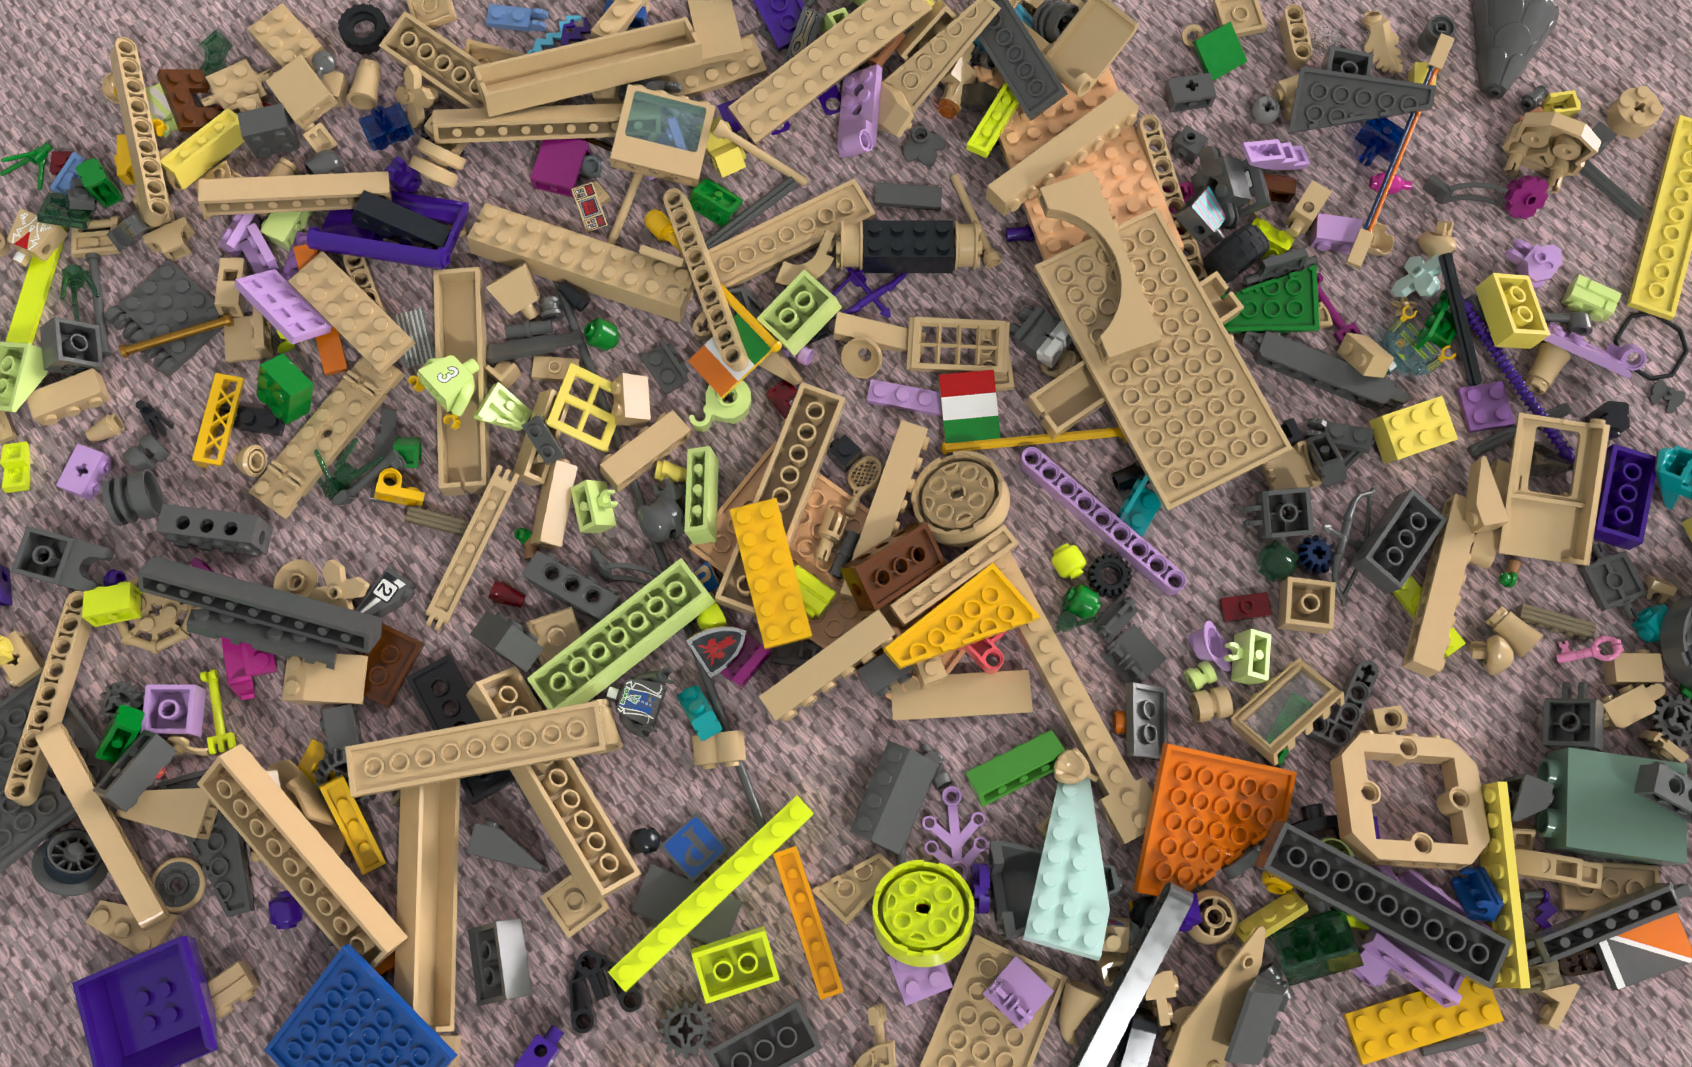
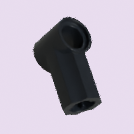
M1137 460L1133 465L1113 472L1111 477L1115 488L1120 493L1132 488L1138 478L1143 480L1146 474Z

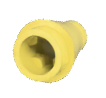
M667 460L657 461L654 479L664 482V478L670 477L673 482L686 483L687 469Z

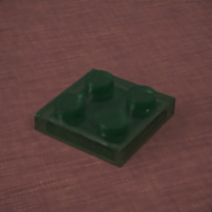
M57 192L48 193L37 213V222L87 230L97 210V201L94 200V210L69 209L66 195Z

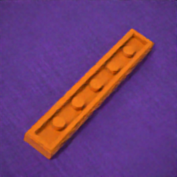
M307 244L293 247L299 271L319 254V250L310 249ZM332 326L330 333L315 337L325 376L348 371L340 334Z

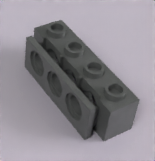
M537 551L522 574L524 579L533 584L534 587L569 607L572 606L573 609L596 622H600L622 603L616 590L609 586H606L604 589L597 585L598 580L587 574L585 577L577 573L578 569L568 563L565 565L558 563V558L547 551L544 554ZM559 573L557 578L549 579L552 574ZM573 585H579L577 590L569 591ZM600 596L597 602L590 603L592 597Z

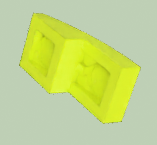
M27 441L3 444L0 464L4 468L2 489L5 493L30 490L29 444Z

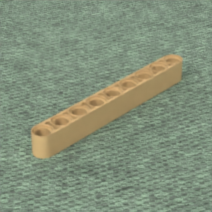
M120 37L115 41L111 50L110 60L142 217L148 225L157 227L163 224L170 211V205L137 47L131 39Z
M1147 114L1141 118L1136 127V133L1168 209L1172 207L1178 212L1185 202L1162 128L1156 116ZM1143 125L1149 126L1152 131L1145 130ZM1149 146H1155L1158 152L1152 151ZM1156 166L1162 167L1165 172H1159ZM1162 187L1169 188L1171 193H1165ZM1170 212L1176 228L1184 232V235L1179 236L1184 249L1190 252V256L1185 257L1192 270L1196 272L1198 281L1201 282L1208 276L1203 267V260L1197 241L1179 222L1175 214Z
M671 188L664 194V204L723 362L733 371H743L748 366L749 359L692 206L679 189ZM706 276H709L708 279L705 282H703V279ZM716 295V298L710 302L711 297ZM723 315L722 320L717 322V319ZM731 335L730 339L724 342L725 338ZM739 355L738 359L732 362L733 357Z
M82 591L72 592L66 598L5 785L4 792L6 797L22 806L33 804L39 797L49 765L39 745L34 747L37 742L35 735L59 722L62 723L92 629V625L82 618L83 606L79 608L83 603L84 592ZM48 716L47 720L42 723L43 719ZM33 764L31 769L27 771V768ZM25 788L24 792L19 796L20 791Z
M59 722L36 734L35 738L140 927L146 931L169 918L170 915L111 807L92 791L96 787L97 782L66 727Z

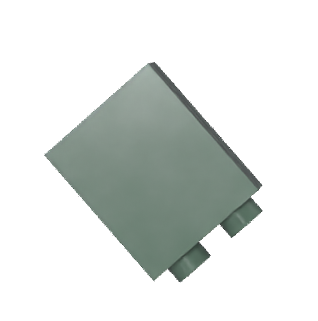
M1570 747L1547 753V758H1543L1539 763L1537 778L1554 785L1552 791L1554 798L1548 808L1538 812L1536 817V830L1539 836L1545 837V850L1661 867L1687 864V821L1634 793L1640 765L1662 762L1667 764L1673 771L1687 775V764Z

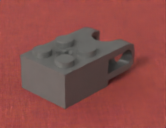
M27 526L10 572L84 592L94 590L96 587H102V584L90 579L88 575L89 567L97 560L111 561L115 551L104 546Z

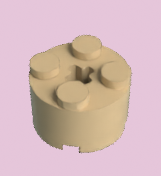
M1647 86L1630 88L1624 91L1609 107L1608 116L1606 117L1607 125L1620 137L1625 136L1629 137L1628 139H1636L1644 135L1657 122L1664 108L1656 95Z

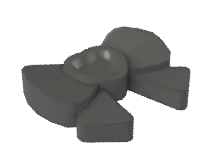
M1659 380L1652 386L1651 395L1648 399L1652 406L1656 405L1661 398L1663 401H1668L1665 413H1674L1677 411V407L1684 402L1686 393L1684 391H1676L1668 387L1664 380Z

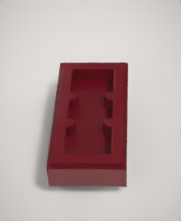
M1267 592L1219 599L1224 623L1272 615Z

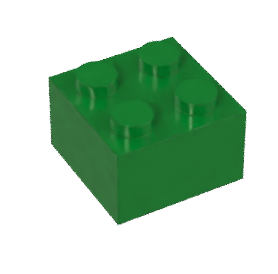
M284 353L260 364L256 394L261 402L266 403L272 409L273 414L277 418H280L287 425L310 412L314 384Z

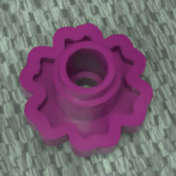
M1530 174L1511 181L1506 186L1509 191L1504 198L1507 201L1504 209L1513 218L1520 217L1524 220L1532 217L1536 213V209L1544 206L1548 198L1546 191L1549 185L1540 176L1533 177Z

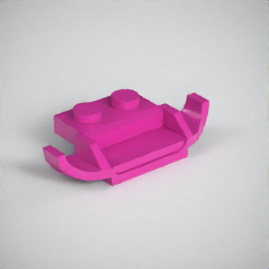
M221 637L227 683L241 701L255 698L253 677L277 672L275 654L252 649L251 644L243 642L240 645L231 643L230 639Z

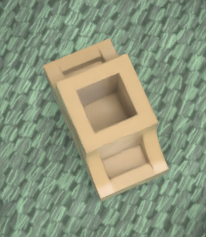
M182 217L171 223L164 224L142 237L145 244L154 253L163 252L173 262L192 253L189 247V240L196 233L188 220Z

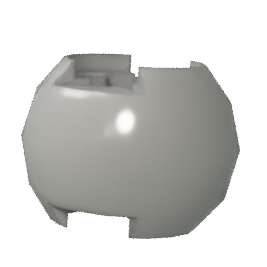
M1269 96L1259 98L1252 106V116L1255 121L1261 124L1274 122L1280 114L1279 103L1276 99Z

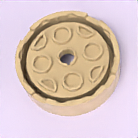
M973 451L953 452L954 455L943 459L939 457L925 467L914 484L911 502L916 518L919 522L928 523L936 542L949 547H967L979 543L1002 525L1010 507V492L998 467L991 459ZM963 491L964 496L953 499L955 492Z

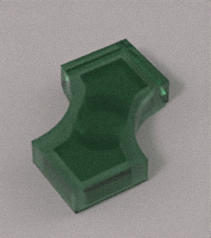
M215 30L200 43L205 52V60L200 69L203 70L205 77L227 67L226 57L229 50L233 47L230 41Z

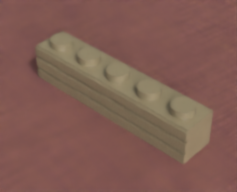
M419 505L409 506L405 517L408 523L462 537L470 521L465 520L462 516L452 517L451 514L446 512L440 514L434 509L429 508V510H425Z
M1524 603L1517 606L1516 616L1526 624L1534 625L1537 629H1549L1551 633L1559 632L1563 633L1566 637L1574 636L1580 641H1588L1594 638L1596 623Z

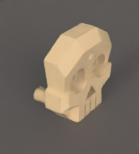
M1525 113L1522 121L1514 124L1507 133L1502 148L1508 157L1503 174L1507 176L1508 171L1511 170L1508 177H1515L1521 165L1549 176L1547 191L1553 186L1550 193H1558L1563 178L1565 176H1576L1584 167L1585 161L1598 153L1601 140L1586 123L1560 113Z

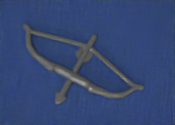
M1373 487L1370 491L1357 493L1350 501L1348 509L1343 516L1344 521L1340 532L1333 529L1332 524H1324L1322 526L1327 535L1332 534L1339 538L1335 554L1333 555L1331 577L1332 582H1336L1335 592L1340 598L1342 607L1347 604L1346 596L1359 571L1354 569L1342 593L1338 579L1341 561L1347 544L1354 547V551L1357 554L1370 535L1372 495L1376 491ZM1367 497L1364 542L1360 539L1355 542L1349 538L1354 511L1359 500Z

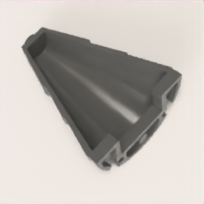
M1473 0L1471 6L1480 92L1493 98H1502L1522 75L1527 64L1537 54L1540 46L1556 27L1559 7L1554 5L1553 0Z
M1000 840L990 841L988 863L992 865L990 870V893L998 933H1004L1001 934L1002 940H1010L1024 935L1043 849H1035ZM1103 863L1109 900L1116 897L1119 891L1122 890L1121 876L1117 875L1115 866Z

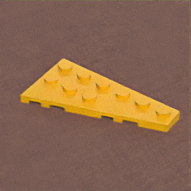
M991 563L886 646L883 651L898 669H902L1039 620L1041 616L995 564Z

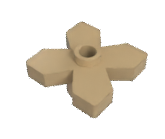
M407 65L404 72L405 86H398L395 97L400 105H407L408 120L412 127L419 128L425 121L424 108H430L437 104L439 96L434 86L429 84L422 85L421 73L416 65Z
M328 560L322 570L327 586L313 588L309 598L355 610L352 602L358 597H364L370 584L361 577L346 579L345 566L336 560Z

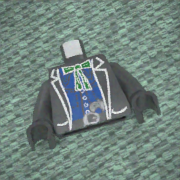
M666 667L659 671L637 674L632 679H627L623 689L611 685L606 699L618 702L616 712L620 715V722L629 733L639 736L649 743L652 742L648 738L649 734L653 731L657 733L654 727L668 688L665 683H674L673 680L668 679L670 673H675V671Z

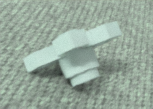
M1435 255L1426 263L1421 256L1410 257L1404 266L1409 274L1397 280L1391 289L1395 297H1406L1414 290L1420 296H1434L1440 290V281L1436 277L1442 273L1438 259L1439 255Z

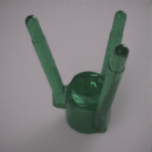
M69 265L61 270L60 299H65L66 288L69 285L72 295L74 321H79L76 289L83 287L86 280L95 297L99 298L100 294L92 282L88 270L83 271V268L79 265Z
M357 438L352 440L340 460L333 465L337 469L333 475L345 487L384 459L383 456H379L358 470H355L349 463L344 466V462L358 442Z
M315 449L314 453L326 479L324 483L320 477L317 482L322 488L325 497L332 500L341 490L350 488L347 481L345 452L343 449L340 453L342 480H339V477H330L319 450Z
M1065 594L1060 609L1061 614L1056 620L1055 632H1070L1074 627L1080 628L1083 625L1097 621V617L1094 616L1077 621L1076 616L1067 611L1068 595Z

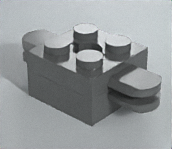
M1206 146L1199 153L1202 170L1190 177L1194 193L1196 194L1209 186L1226 215V220L1219 228L1232 230L1240 223L1237 208L1252 200L1242 161L1238 158L1222 156L1220 148Z

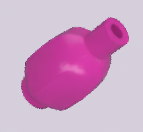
M1382 172L1376 176L1372 175L1369 181V188L1374 189L1378 193L1386 173ZM1395 174L1388 194H1396L1402 189L1411 190L1412 181H1404L1399 175Z

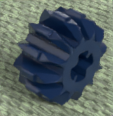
M1314 535L1312 539L1306 537L1303 539V543L1297 546L1299 552L1295 554V558L1301 559L1298 563L1299 567L1306 566L1305 573H1309L1312 570L1314 576L1319 575L1320 572L1325 574L1329 571V567H1333V555L1335 552L1331 551V549L1334 547V544L1327 545V537H1324L1321 541L1318 535Z

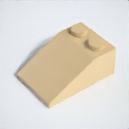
M337 654L334 670L326 668L324 663L316 661L314 664L306 663L304 658L293 656L287 658L282 701L296 705H363L368 656Z

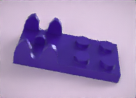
M750 0L753 10L758 11L778 52L788 48L804 7L802 0Z

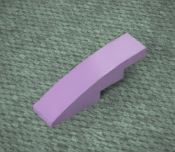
M1279 139L1244 142L1241 144L1249 165L1271 170L1306 169L1310 165L1302 145L1292 146L1291 142L1280 143Z

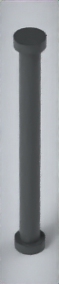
M88 253L85 255V259L89 264L95 325H99L102 357L104 358L111 356V349L108 348L98 264L100 262V255Z

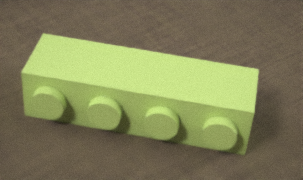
M710 446L687 450L684 532L694 545L717 542L719 459Z

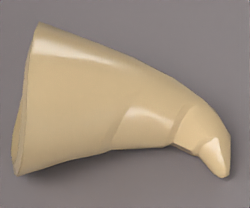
M1075 979L1066 980L1060 1007L1059 1023L1061 1035L1068 1044L1078 1046V1041L1075 1037L1076 1030L1085 1017L1104 1001L1105 997L1090 985Z

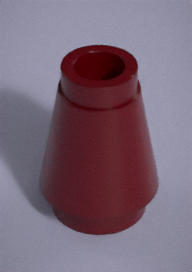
M495 581L488 598L492 599L493 603L521 608L526 595L504 581Z

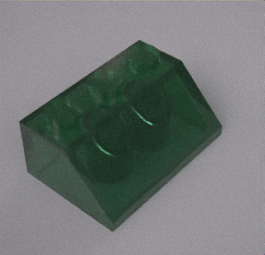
M1336 909L1290 922L1272 934L1284 975L1290 986L1364 966L1347 916Z

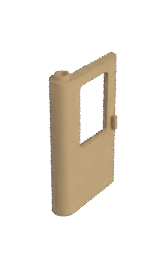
M1518 413L1504 504L1509 522L1501 527L1497 553L1590 566L1610 425L1605 424L1606 420L1590 419V423ZM1537 427L1572 431L1578 435L1571 487L1568 496L1532 492L1528 489Z

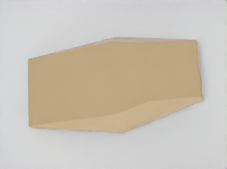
M881 81L877 129L901 138L904 131L911 128V120L914 114L904 93Z

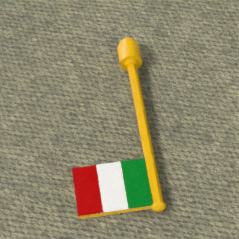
M994 370L939 375L945 442L941 445V451L944 455L956 451H973L1119 437L1124 440V443H1128L1119 426L1117 428L1064 432L1053 440L1048 434L1001 438Z

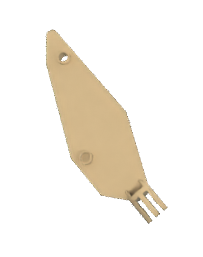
M1258 926L1180 1026L1166 1067L1226 1066L1227 1061L1224 1059L1244 1000L1262 964L1266 929L1263 926Z

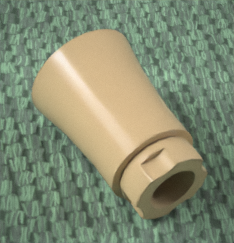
M368 59L360 61L352 87L346 97L351 106L359 110L373 111L377 109L381 79V68L378 62Z
M1551 343L1540 344L1536 358L1526 375L1525 386L1530 387L1528 389L1529 392L1533 391L1535 395L1545 394L1561 369L1571 359L1570 354L1565 349Z
M1503 606L1498 608L1486 621L1498 636L1503 637L1508 642L1519 659L1544 635Z
M593 700L599 702L606 746L605 752L594 754H604L622 748L624 744L619 735L609 700Z

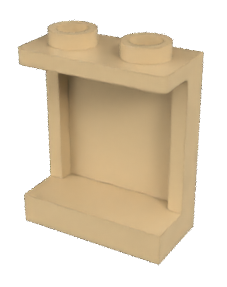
M302 55L291 59L285 67L274 72L265 82L283 104L291 118L304 129L339 102L311 68V64Z

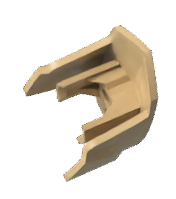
M281 760L269 766L266 771H278L281 790L285 792L286 796L302 812L316 830L318 829L319 834L334 849L335 853L341 857L346 851L347 842L324 796L320 795L319 789L291 760Z

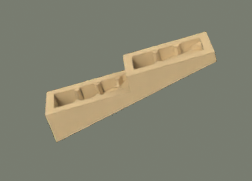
M837 312L834 340L849 342L857 337H866L873 340L882 350L908 352L909 328ZM922 332L921 342H925L926 332ZM921 346L920 355H923L924 346Z

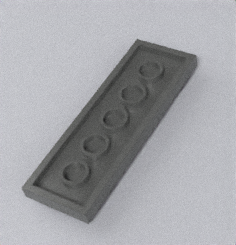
M993 0L1001 9L978 35V38L1027 117L1032 121L1068 93L1009 0Z

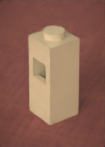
M220 258L214 303L220 317H224L225 313H230L232 317H244L246 298L234 287L236 279L249 276V269L244 258Z

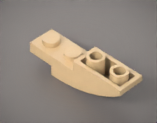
M1515 848L1517 874L1520 877L1601 890L1603 865L1586 862L1583 859Z

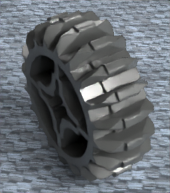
M346 744L342 745L341 751L334 747L332 754L327 752L324 755V760L319 761L318 769L315 773L317 778L315 782L316 787L332 780L330 776L331 770L336 773L335 776L337 777L343 775L349 786V778L346 777L348 775ZM377 794L357 797L354 799L357 805H359L360 802L361 804L366 806L368 804V800L370 799L374 801Z

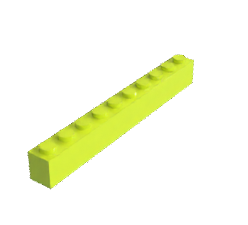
M798 796L794 797L608 972L611 977L627 992L797 832L814 813Z

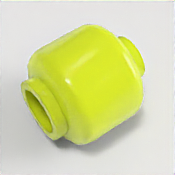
M1066 543L1053 551L1054 556L1051 559V563L1060 577H1070L1073 580L1084 573L1082 569L1086 565V559L1077 546Z

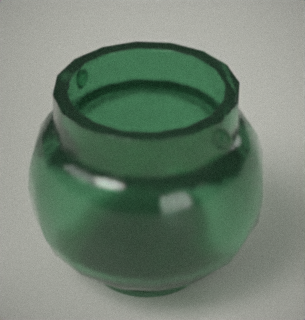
M1274 539L1271 545L1263 547L1257 555L1256 561L1260 567L1258 572L1273 583L1276 579L1284 581L1296 571V562L1300 556Z

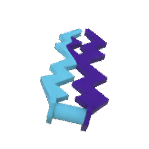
M566 16V21H559L560 32L546 33V39L536 38L533 50L530 49L527 54L542 51V47L556 48L554 47L553 40H561L562 46L569 45L570 41H583L581 34L591 33L588 18H584V27H576L574 22L582 20V16ZM566 28H573L574 33L567 32Z

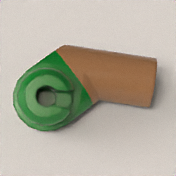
M517 528L514 536L525 547L523 559L531 561L537 552L538 546L530 544L532 532L529 529Z
M1510 559L1506 572L1501 573L1498 578L1499 583L1506 588L1513 587L1516 584L1522 563L1518 560Z

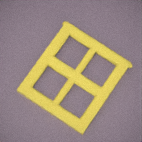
M570 363L548 419L544 423L600 451L608 452V446L616 428L615 416L612 411L609 413L594 406L593 402L599 388L612 394V382ZM575 376L593 384L587 402L569 394ZM564 403L583 411L577 428L558 420ZM589 414L607 422L601 440L582 432Z

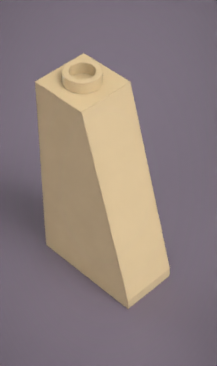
M201 788L144 790L132 808L127 812L117 809L115 816L197 839H209L218 808Z

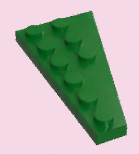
M1317 265L1234 293L1244 306V309L1237 317L1224 325L1228 334L1246 333L1247 331L1265 333L1266 330L1278 333L1318 332L1320 326Z

